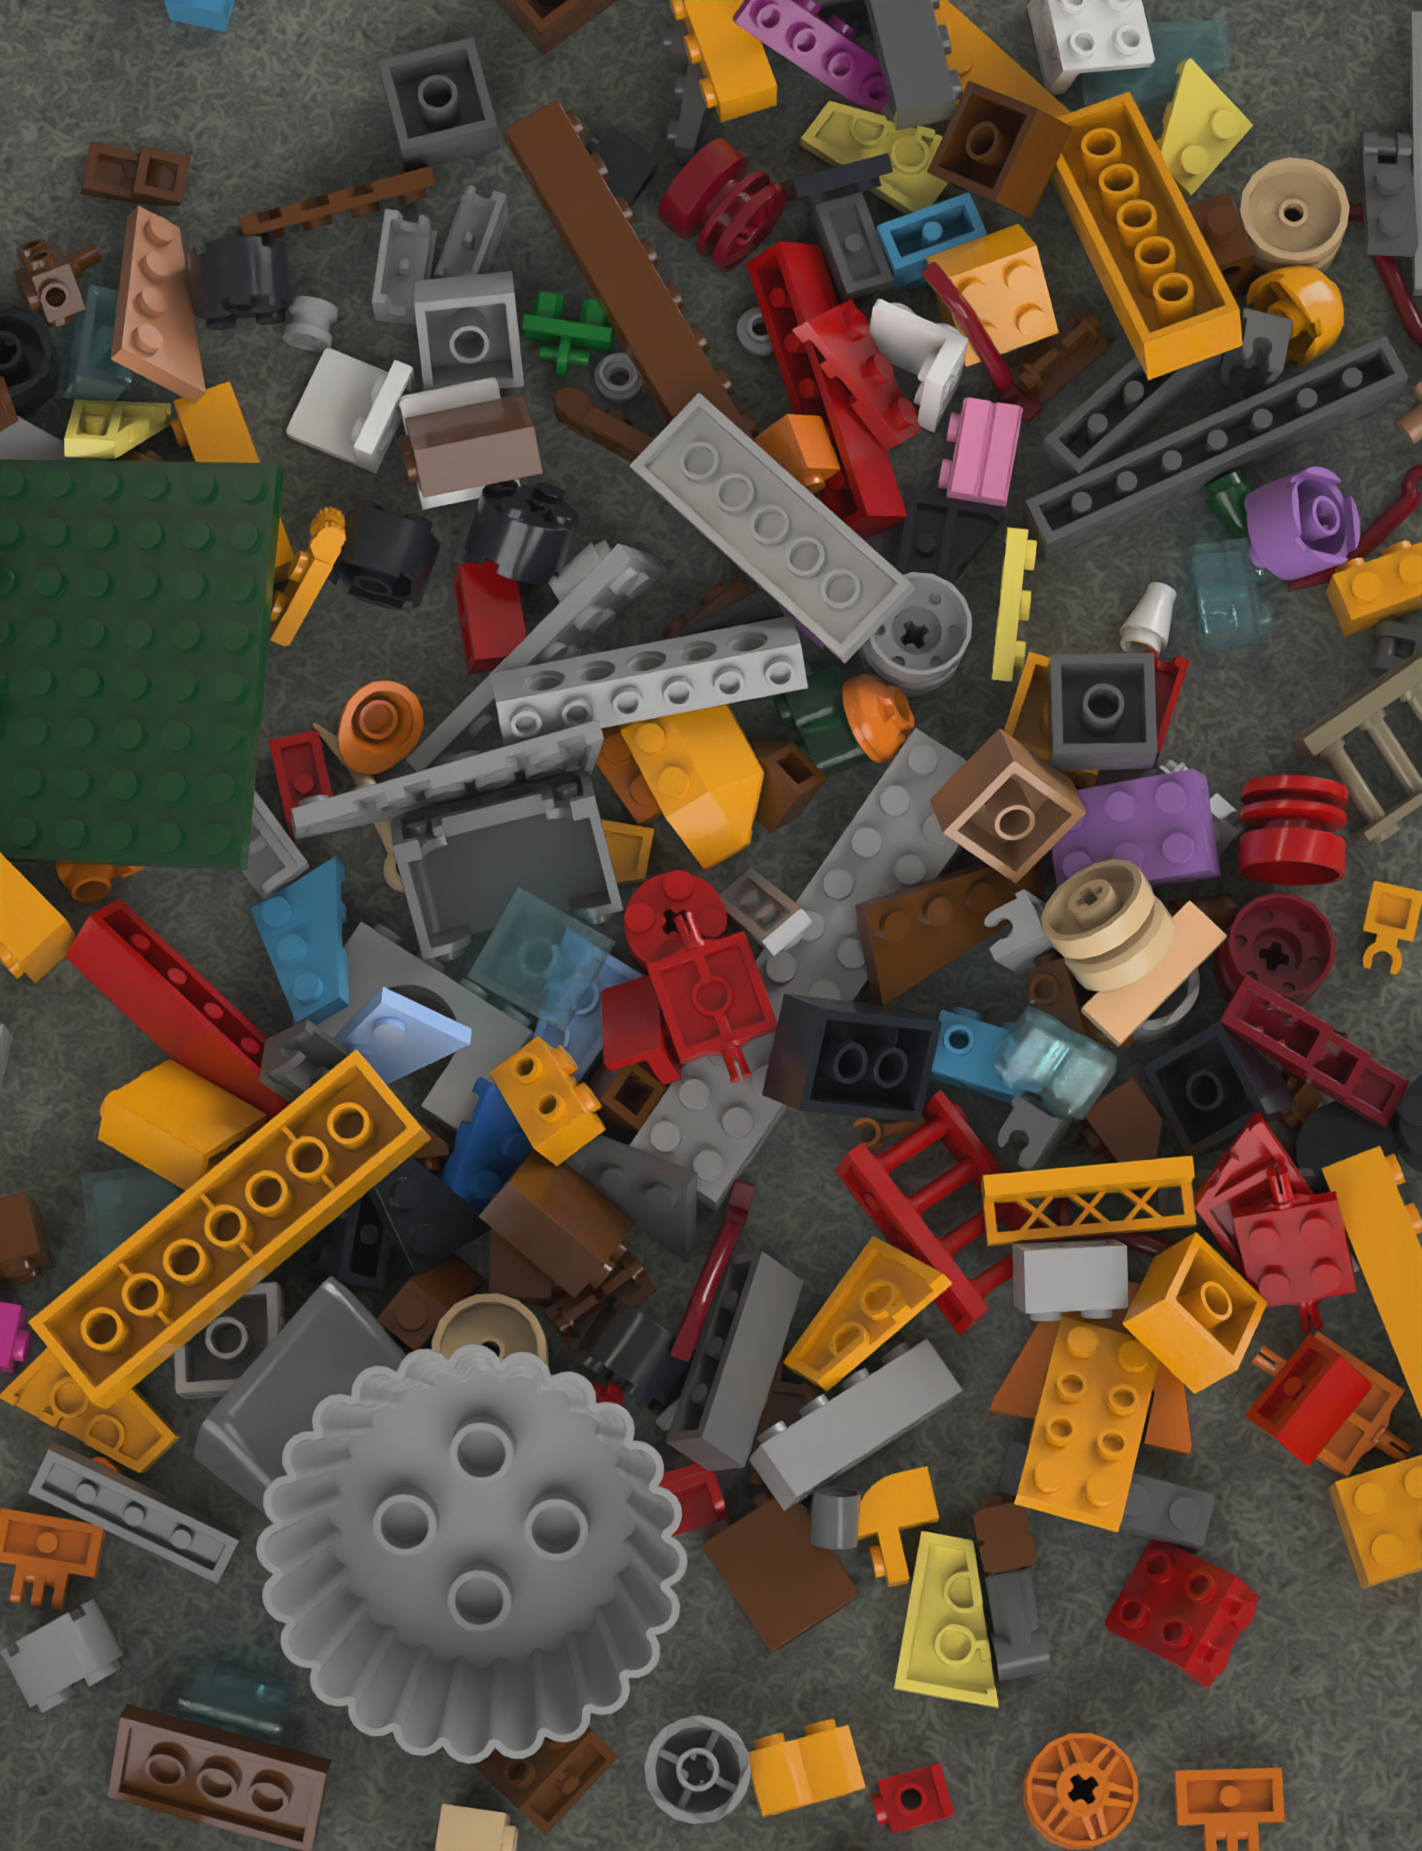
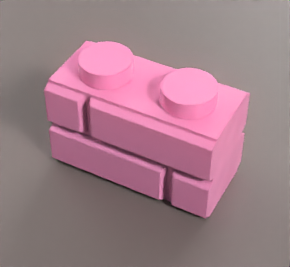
M967 397L963 400L961 413L951 412L946 441L956 443L953 460L943 458L938 488L947 490L948 498L1003 506L1006 510L1023 408L1018 405L1000 402L992 403L988 400Z

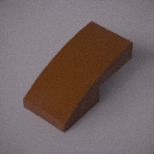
M91 142L80 194L149 205L180 206L190 157L144 146L141 147L139 153Z

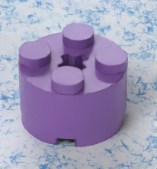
M1313 466L1264 484L1246 495L1244 505L1247 512V527L1251 540L1248 552L1252 563L1257 568H1267L1271 573L1284 580H1297L1340 565L1348 560L1346 558L1348 553L1356 550L1360 540V520L1352 496L1343 497L1335 485L1342 482L1336 474L1326 468Z

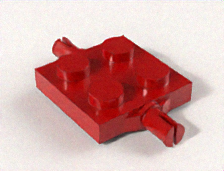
M685 913L690 933L687 931L681 914L675 917L673 921L676 924L683 947L670 957L646 965L680 1064L682 1065L708 1055H722L730 1076V1082H740L734 1062L738 1063L743 1080H746L752 1076V1073L749 1070L742 1048L754 1039L776 1032L777 1021L745 931L722 939H703L695 919V913Z
M1279 1166L1281 1185L1279 1184L1276 1167H1272L1266 1172L1272 1197L1258 1205L1233 1209V1221L1247 1282L1268 1302L1265 1308L1286 1304L1297 1305L1301 1323L1300 1327L1304 1332H1311L1308 1315L1310 1314L1315 1332L1323 1327L1317 1301L1327 1297L1357 1292V1283L1337 1191L1315 1195L1293 1194L1288 1167Z

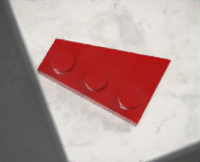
M852 299L792 329L802 344L811 340L824 356L819 366L830 379L835 376L838 377L851 391L849 394L850 406L885 451L922 431L917 422V413L913 404L902 394L893 377L894 373L890 361L885 355L880 353L870 334L869 323L865 315L856 308Z

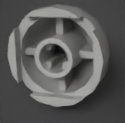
M702 1715L679 1719L664 1727L650 1744L644 1764L647 1789L656 1805L674 1820L693 1825L716 1822L733 1812L746 1795L751 1777L749 1753L738 1733L721 1720Z

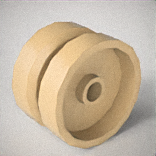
M1289 157L1269 162L1252 175L1242 192L1237 211L1253 249L1254 274L1261 277L1269 271L1285 265H1309L1322 273L1330 267L1339 252L1342 238L1347 228L1350 207L1344 186L1331 170L1313 160Z
M1111 859L1094 863L1075 873L1056 889L1046 902L1041 916L1043 932L1053 947L1064 956L1065 964L1075 979L1087 990L1101 992L1122 988L1144 977L1168 953L1176 934L1172 916L1162 901L1153 895L1152 886L1140 868L1128 860Z
M499 1293L475 1294L455 1303L439 1320L432 1339V1350L441 1353L447 1359L450 1358L455 1350L463 1345L479 1344L486 1347L494 1345L496 1351L500 1353L498 1356L500 1362L509 1354L519 1351L530 1352L540 1357L549 1368L548 1344L536 1316L519 1300Z

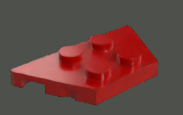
M1260 1112L1251 1116L1193 1197L1195 1209L1246 1281L1247 1278L1233 1221V1209L1258 1205L1272 1197L1269 1180L1266 1175L1267 1170L1272 1167H1276L1280 1185L1279 1166L1288 1167L1293 1194L1315 1195ZM1349 1246L1355 1273L1361 1268L1356 1255Z

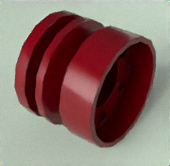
M719 137L709 142L683 167L662 198L657 216L659 221L681 239L689 240L701 232L696 244L697 252L705 257L711 256L712 264L722 272H728L742 263L769 235L788 201V191L779 183L773 182L770 184V176L762 170H757L745 178L749 168V159L727 140Z
M1271 893L1255 898L1238 912L1232 924L1225 932L1227 935L1226 940L1214 953L1213 975L1220 993L1228 1002L1241 978L1247 975L1297 1006L1302 1007L1327 978L1335 961L1336 939L1329 920L1313 903L1294 894ZM1265 955L1273 957L1272 965L1276 967L1274 971L1266 969L1267 962L1263 959Z

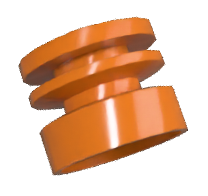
M1070 1733L1049 1742L1029 1763L1022 1782V1806L1031 1826L1047 1842L1067 1850L1091 1849L1115 1838L1131 1821L1138 1803V1777L1129 1757L1113 1741L1093 1733ZM1072 1777H1076L1080 1782L1089 1779L1093 1783L1095 1788L1089 1793L1092 1800L1090 1804L1087 1805L1083 1799L1073 1802L1069 1798L1068 1793L1073 1789V1784L1070 1781Z

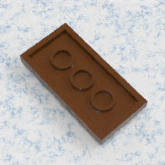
M126 1704L120 1716L107 1797L294 1849L312 1851L318 1835L332 1760Z

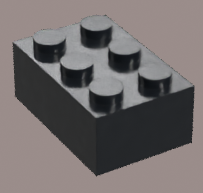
M784 994L762 1095L799 1111L920 1122L942 1022L904 1007L880 1006L877 1004Z

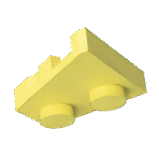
M1191 58L1183 59L1177 65L1175 74L1179 75L1174 97L1172 102H1168L1162 120L1163 133L1156 141V145L1184 197L1193 195L1253 126L1246 116Z
M75 399L64 437L65 457H77L79 460L89 461L116 459L171 425V403Z

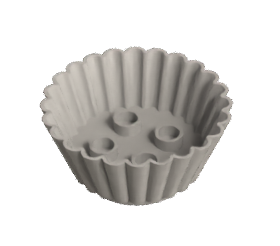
M479 1344L463 1345L455 1350L449 1359L431 1349H417L405 1356L400 1362L398 1370L385 1366H373L363 1370L357 1375L352 1385L351 1395L335 1394L321 1400L314 1409L312 1417L314 1431H304L296 1434L285 1444L282 1452V1464L287 1475L272 1481L263 1495V1507L266 1516L273 1524L263 1530L258 1537L256 1545L258 1560L266 1570L273 1574L264 1585L262 1591L263 1604L267 1613L275 1620L286 1623L281 1632L280 1642L284 1655L290 1662L300 1667L312 1668L309 1679L311 1689L317 1698L332 1706L348 1705L349 1717L353 1725L360 1732L370 1736H384L393 1732L399 1746L412 1755L426 1756L435 1753L443 1746L449 1756L458 1762L467 1764L482 1761L491 1754L494 1748L509 1758L524 1759L539 1750L545 1737L555 1742H569L578 1739L588 1728L591 1713L606 1715L622 1708L628 1700L630 1692L628 1678L645 1676L657 1666L660 1658V1644L655 1635L667 1632L675 1625L679 1617L680 1603L676 1593L670 1586L682 1578L688 1563L685 1549L677 1539L671 1536L680 1525L682 1507L672 1492L659 1485L664 1474V1464L661 1455L653 1446L642 1441L633 1440L635 1433L634 1421L626 1409L619 1404L611 1402L596 1403V1392L591 1382L583 1375L575 1372H560L551 1376L546 1363L540 1357L530 1352L519 1351L509 1354L500 1362L495 1352Z

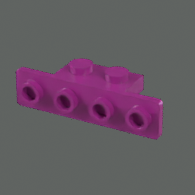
M744 0L732 18L734 23L863 110L880 114L889 100L879 60L853 39L857 32L855 28L836 14H833L829 20L819 15L818 12L822 6L815 0Z

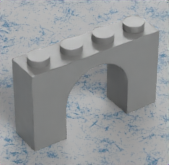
M360 922L343 947L348 954L349 1006L316 1026L333 1038L383 987L402 996L415 995L426 997L443 1006L453 1017L454 1021L472 1029L470 1045L454 1053L451 1061L421 1104V1108L425 1116L456 1135L461 1121L470 1122L476 1108L479 1095L472 1091L475 1082L481 1076L498 1089L489 1072L532 1041L533 1031L527 1028L531 1022L523 1014L510 1006L505 1005L501 1011L486 1002L485 999L488 994L473 982L462 978L458 984L442 973L445 966L436 961L435 958L423 960L421 951H419L417 956H414L400 947L403 940L387 927L377 924L372 929L363 922ZM295 1019L292 1022L293 1026L297 1024Z

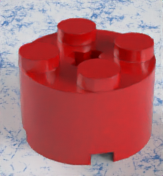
M673 870L647 880L633 893L624 914V928L628 952L634 964L642 973L649 975L646 967L647 964L670 957L683 947L679 933L673 931L667 935V924L681 914L688 933L691 931L685 913L694 912L703 939H722L727 937L725 906L716 890L706 881L686 871Z

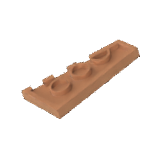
M138 205L127 216L111 360L196 403L206 393L180 228L165 218L157 216Z

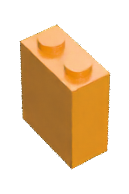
M168 1059L150 1071L143 1072L138 1078L118 1090L111 1091L105 1097L100 1107V1116L102 1118L98 1140L186 1191L261 1129L266 1123L267 1114L177 1062Z

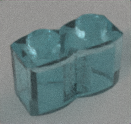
M1028 1005L996 1051L994 1069L998 1072L999 1079L1009 1088L1018 1092L1028 1090L1039 1094L1042 1097L1043 1104L1054 1114L1061 1117L1071 1115L1083 1120L1115 1074L1116 1056L1091 1038L1072 1031L1053 1016Z

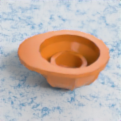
M391 680L371 681L358 688L346 701L340 717L337 745L342 760L354 771L369 775L380 774L392 768L406 757L417 745L424 728L423 710L417 696L405 685Z

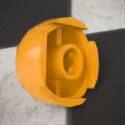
M1285 265L1269 271L1250 284L1246 297L1247 306L1254 303L1256 311L1293 320L1285 363L1293 360L1298 363L1296 367H1303L1320 357L1336 344L1344 325L1342 297L1337 285L1321 271L1309 265Z

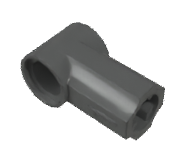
M834 1479L823 1487L813 1490V1493L808 1496V1511L811 1519L810 1544L820 1548L835 1550L857 1547L861 1499L859 1491L845 1488L841 1479Z
M1030 1570L1007 1572L985 1577L994 1634L990 1635L998 1681L1051 1673L1047 1638L1043 1625L1039 1626Z

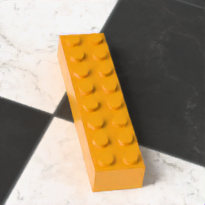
M354 1050L28 1321V1323L93 1404L107 1409L428 1142L431 1137L369 1062L357 1050Z

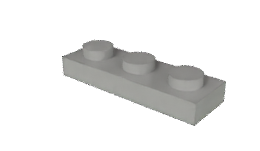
M752 867L719 895L725 906L727 917L773 956L797 944L802 938L804 930L813 923L798 904Z

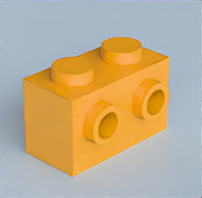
M1402 541L1383 550L1382 557L1368 562H1364L1363 558H1355L1339 565L1335 569L1336 573L1331 577L1326 594L1345 637L1376 626L1378 621H1389L1422 609V542L1411 545L1410 541Z
M537 1036L490 1071L489 1074L533 1148L554 1165L558 1166L605 1131L606 1128L596 1113L601 1108L597 1097L585 1083L582 1082L579 1085L573 1075L578 1070V1066L563 1046L559 1045L554 1049Z

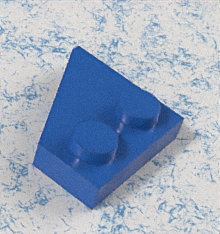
M480 1076L472 1090L479 1095L470 1122L461 1121L455 1137L454 1151L447 1159L440 1181L481 1213L491 1201L492 1194L500 1190L530 1153L533 1146L501 1092L492 1083Z

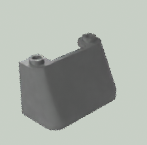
M575 770L411 810L397 816L391 822L392 845L423 960L434 957L436 961L456 959L465 953L464 948L472 942L473 934L571 910L575 918L584 919L586 924L605 922L611 919L615 912L623 911L600 812L588 771Z
M331 1276L320 1285L211 1410L199 1429L193 1458L266 1515L263 1507L265 1490L276 1478L287 1475L282 1464V1452L285 1444L296 1434L304 1431H314L312 1417L314 1409L319 1402L329 1395H351L352 1385L357 1375L367 1368L385 1366L398 1370L400 1362L408 1353L353 1293Z

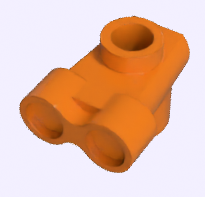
M55 863L59 879L69 890L73 899L81 903L97 902L108 896L112 889L110 879L118 876L125 878L145 869V866Z

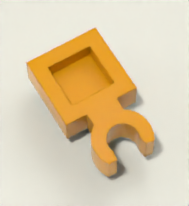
M1373 881L1362 931L1376 934L1377 936L1375 943L1371 944L1364 952L1362 959L1363 968L1370 969L1372 958L1377 952H1386L1392 959L1390 974L1396 975L1402 965V956L1397 948L1398 939L1413 942L1422 905V891Z

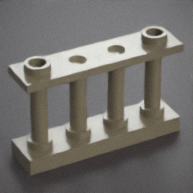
M1422 648L1289 739L1299 757L1317 755L1319 759L1325 758L1340 782L1349 790V796L1366 820L1349 832L1354 841L1373 840L1374 844H1378L1388 839L1401 828L1398 821L1422 805V777L1383 719L1387 715L1383 708L1399 698L1401 702H1408L1422 724ZM1357 726L1361 731L1367 730L1406 791L1405 794L1383 809L1343 749L1346 742L1342 737Z

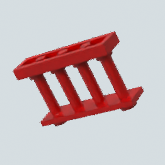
M940 1090L932 1096L923 1108L922 1115H924L927 1123L879 1155L871 1154L865 1144L861 1143L845 1155L834 1172L891 1246L938 1270L953 1283L936 1297L933 1302L958 1335L961 1336L974 1327L990 1309L985 1303V1296L1013 1277V1253L1011 1252L974 1279L965 1277L953 1261V1255L986 1232L983 1209L941 1238L934 1236L922 1220L921 1214L968 1181L971 1180L982 1194L981 1181L983 1175L1005 1173L968 1125L963 1109L956 1102L950 1101L943 1091ZM940 1139L958 1164L911 1196L903 1195L891 1180L890 1172ZM1016 1202L994 1204L996 1224L1003 1221L1010 1231L1020 1230L1032 1216ZM1036 1220L1029 1229L1047 1227ZM1058 1239V1240H1047V1241L1026 1242V1243L1060 1242V1241H1062V1240H1061V1239Z

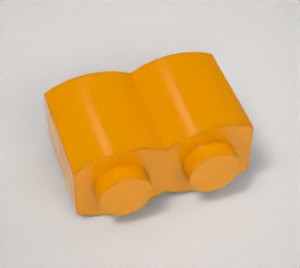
M829 1719L805 1726L806 1736L786 1742L784 1734L778 1733L753 1741L755 1751L748 1753L751 1781L761 1818L858 1792L866 1788L848 1725L837 1728L835 1719Z

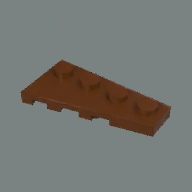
M1039 861L1016 884L983 862L856 904L855 909L872 1003L880 1006L886 1005L1009 924V920H1002L996 926L987 927L984 925V920L995 909L1017 899L1015 893L1025 889L1038 899L1045 900Z

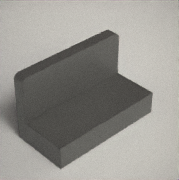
M862 192L815 204L809 230L814 244L821 247L839 305L850 299L854 301V298L892 288L894 279Z

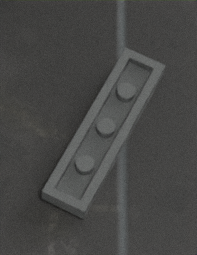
M52 1442L28 1491L29 1494L217 1584L243 1533L55 1442Z

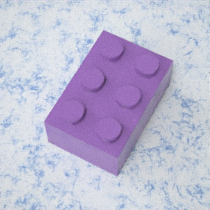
M1195 769L1077 790L1087 813L1051 848L1057 888L1075 873L1094 863L1111 859L1131 861L1140 868L1152 889L1221 877L1207 779L1205 775Z

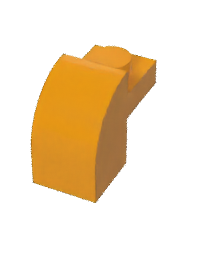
M927 1466L891 1474L882 1478L871 1486L860 1502L858 1541L872 1537L877 1538L878 1545L869 1547L875 1577L885 1576L888 1588L908 1584L910 1580L899 1531L935 1524L939 1520Z

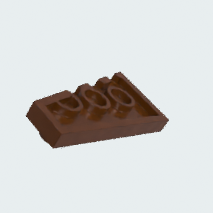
M428 166L239 219L244 236L255 235L262 237V243L285 237L283 227L302 222L304 231L333 224L331 214L350 209L352 218L381 211L378 202L380 200L397 196L399 204L403 205L428 198L426 188L435 186L436 183L432 168Z

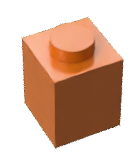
M786 414L754 438L755 443L812 494L822 490L825 487L824 481L841 470L821 416Z

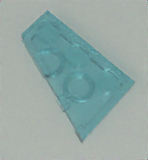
M1225 20L1147 24L1155 57L1153 64L1146 68L1080 73L1083 108L1129 91L1137 107L1174 94L1179 75L1175 74L1177 65L1187 58H1191L1210 79L1226 74L1228 72L1229 59Z

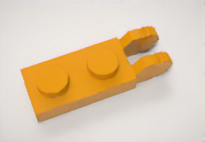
M324 507L323 510L320 509V512L316 513V518H313L309 526L312 537L305 552L297 551L288 569L287 578L290 580L283 593L277 590L273 594L270 641L284 647L290 645L342 550V545L344 546V541H346L344 515H342V511L337 510V507Z

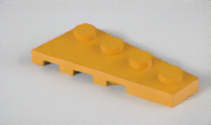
M939 0L940 8L934 10L937 25L945 24L947 27L951 54H947L945 57L949 71L955 69L958 71L962 94L968 81H971L1036 107L1055 118L1071 113L948 0ZM959 99V100H956L955 109H956V107H957V105H958L960 99Z

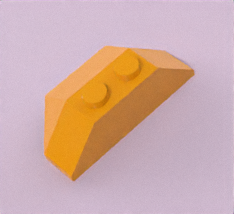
M728 704L619 725L620 732L662 813L704 870H709L750 845L753 832L751 828L758 807L764 771Z

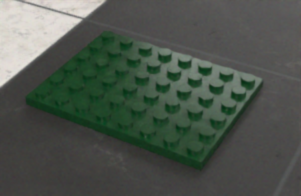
M0 459V853L9 862L247 870L284 468L278 463Z

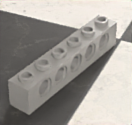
M792 615L491 673L504 747L598 719L601 728L808 688L801 642Z

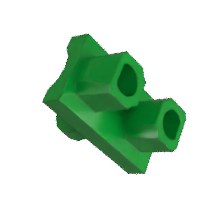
M539 291L532 306L531 315L524 314L522 330L525 331V339L560 344L559 347L541 344L539 359L557 361L556 376L567 377L570 363L583 366L589 365L590 352L573 349V346L613 352L615 341L613 328H611L596 300L584 299L580 322L562 320L565 303L564 296Z

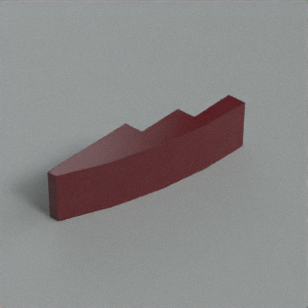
M1247 975L1241 978L1219 1019L1220 1023L1284 1068L1379 1127L1387 1126L1410 1083L1407 1079L1371 1059L1372 1054L1333 1032V1026Z

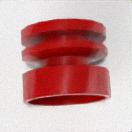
M1271 775L1253 778L1244 782L1241 786L1240 800L1246 806L1242 807L1239 820L1244 825L1257 830L1243 833L1238 839L1237 872L1242 877L1252 881L1275 885L1316 886L1342 880L1345 876L1347 843L1342 837L1329 832L1342 829L1347 824L1348 815L1342 809L1348 804L1349 790L1345 785L1333 780L1302 775Z

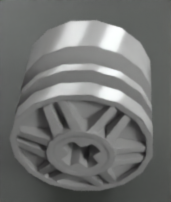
M910 572L903 576L913 584L915 590L858 649V654L866 673L880 677L893 686L899 685L906 696L919 697L937 691L953 677L971 639L972 616L966 599L952 583L934 574ZM905 634L911 640L918 637L922 640L918 649L913 643L906 646L902 643Z

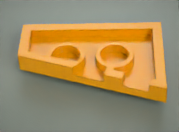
M872 1236L783 1363L795 1374L827 1392L953 1283L938 1270Z

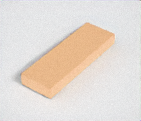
M1190 900L1172 917L1176 929L1173 944L1156 967L1144 977L1122 988L1104 992L1098 991L1082 1007L1081 1012L1117 1047L1227 938V935Z

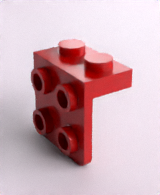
M1152 1540L1147 1545L1107 1615L1105 1626L1114 1635L1172 1663L1190 1680L1209 1689L1215 1677L1220 1675L1226 1668L1230 1658V1651L1241 1631L1246 1629L1252 1622L1256 1604L1260 1597L1236 1575L1168 1542Z

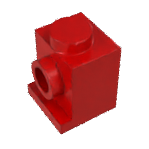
M940 1763L878 1780L879 1792L870 1795L878 1826L888 1824L891 1835L954 1816ZM913 1789L920 1794L921 1804L918 1808L909 1810L903 1807L900 1798L905 1790Z

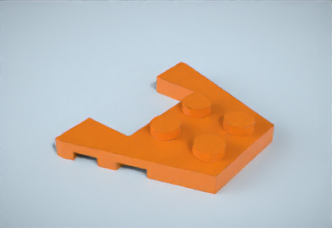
M1128 1281V1308L1112 1309V1317L1101 1319L1082 1318L1081 1311L1061 1312V1316L1133 1335L1122 1323L1141 1284ZM1060 1320L1039 1321L994 1397L989 1412L1034 1422ZM1159 1360L1152 1389L1153 1397L1143 1446L1189 1456L1192 1443L1184 1383L1172 1374Z

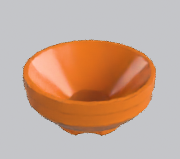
M864 673L846 679L842 689L843 704L849 725L857 742L867 756L875 763L884 764L892 761L907 741L910 729L914 727V715L909 707L906 694L899 685L893 686L884 679L872 674Z

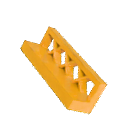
M1185 1156L983 1175L981 1192L987 1246L1195 1227L1196 1216L1192 1191V1181L1195 1177L1193 1157ZM1180 1187L1183 1215L1162 1217L1146 1204L1157 1189ZM1148 1190L1142 1199L1131 1191ZM1119 1192L1132 1202L1135 1207L1123 1221L1110 1222L1094 1208L1106 1193ZM1096 1195L1089 1204L1079 1197ZM1064 1197L1069 1198L1084 1210L1070 1226H1057L1042 1214L1054 1198ZM1045 1199L1037 1209L1028 1202ZM1016 1202L1032 1215L1020 1230L997 1232L994 1204ZM1140 1210L1150 1217L1133 1220ZM1088 1215H1090L1097 1222H1099L1091 1224H1081ZM1036 1220L1047 1227L1029 1229Z

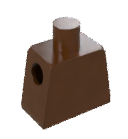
M1225 193L1188 205L1221 272L1227 268L1231 270L1232 274L1223 277L1233 297L1237 298L1246 295L1252 283L1254 254L1232 196L1229 193Z

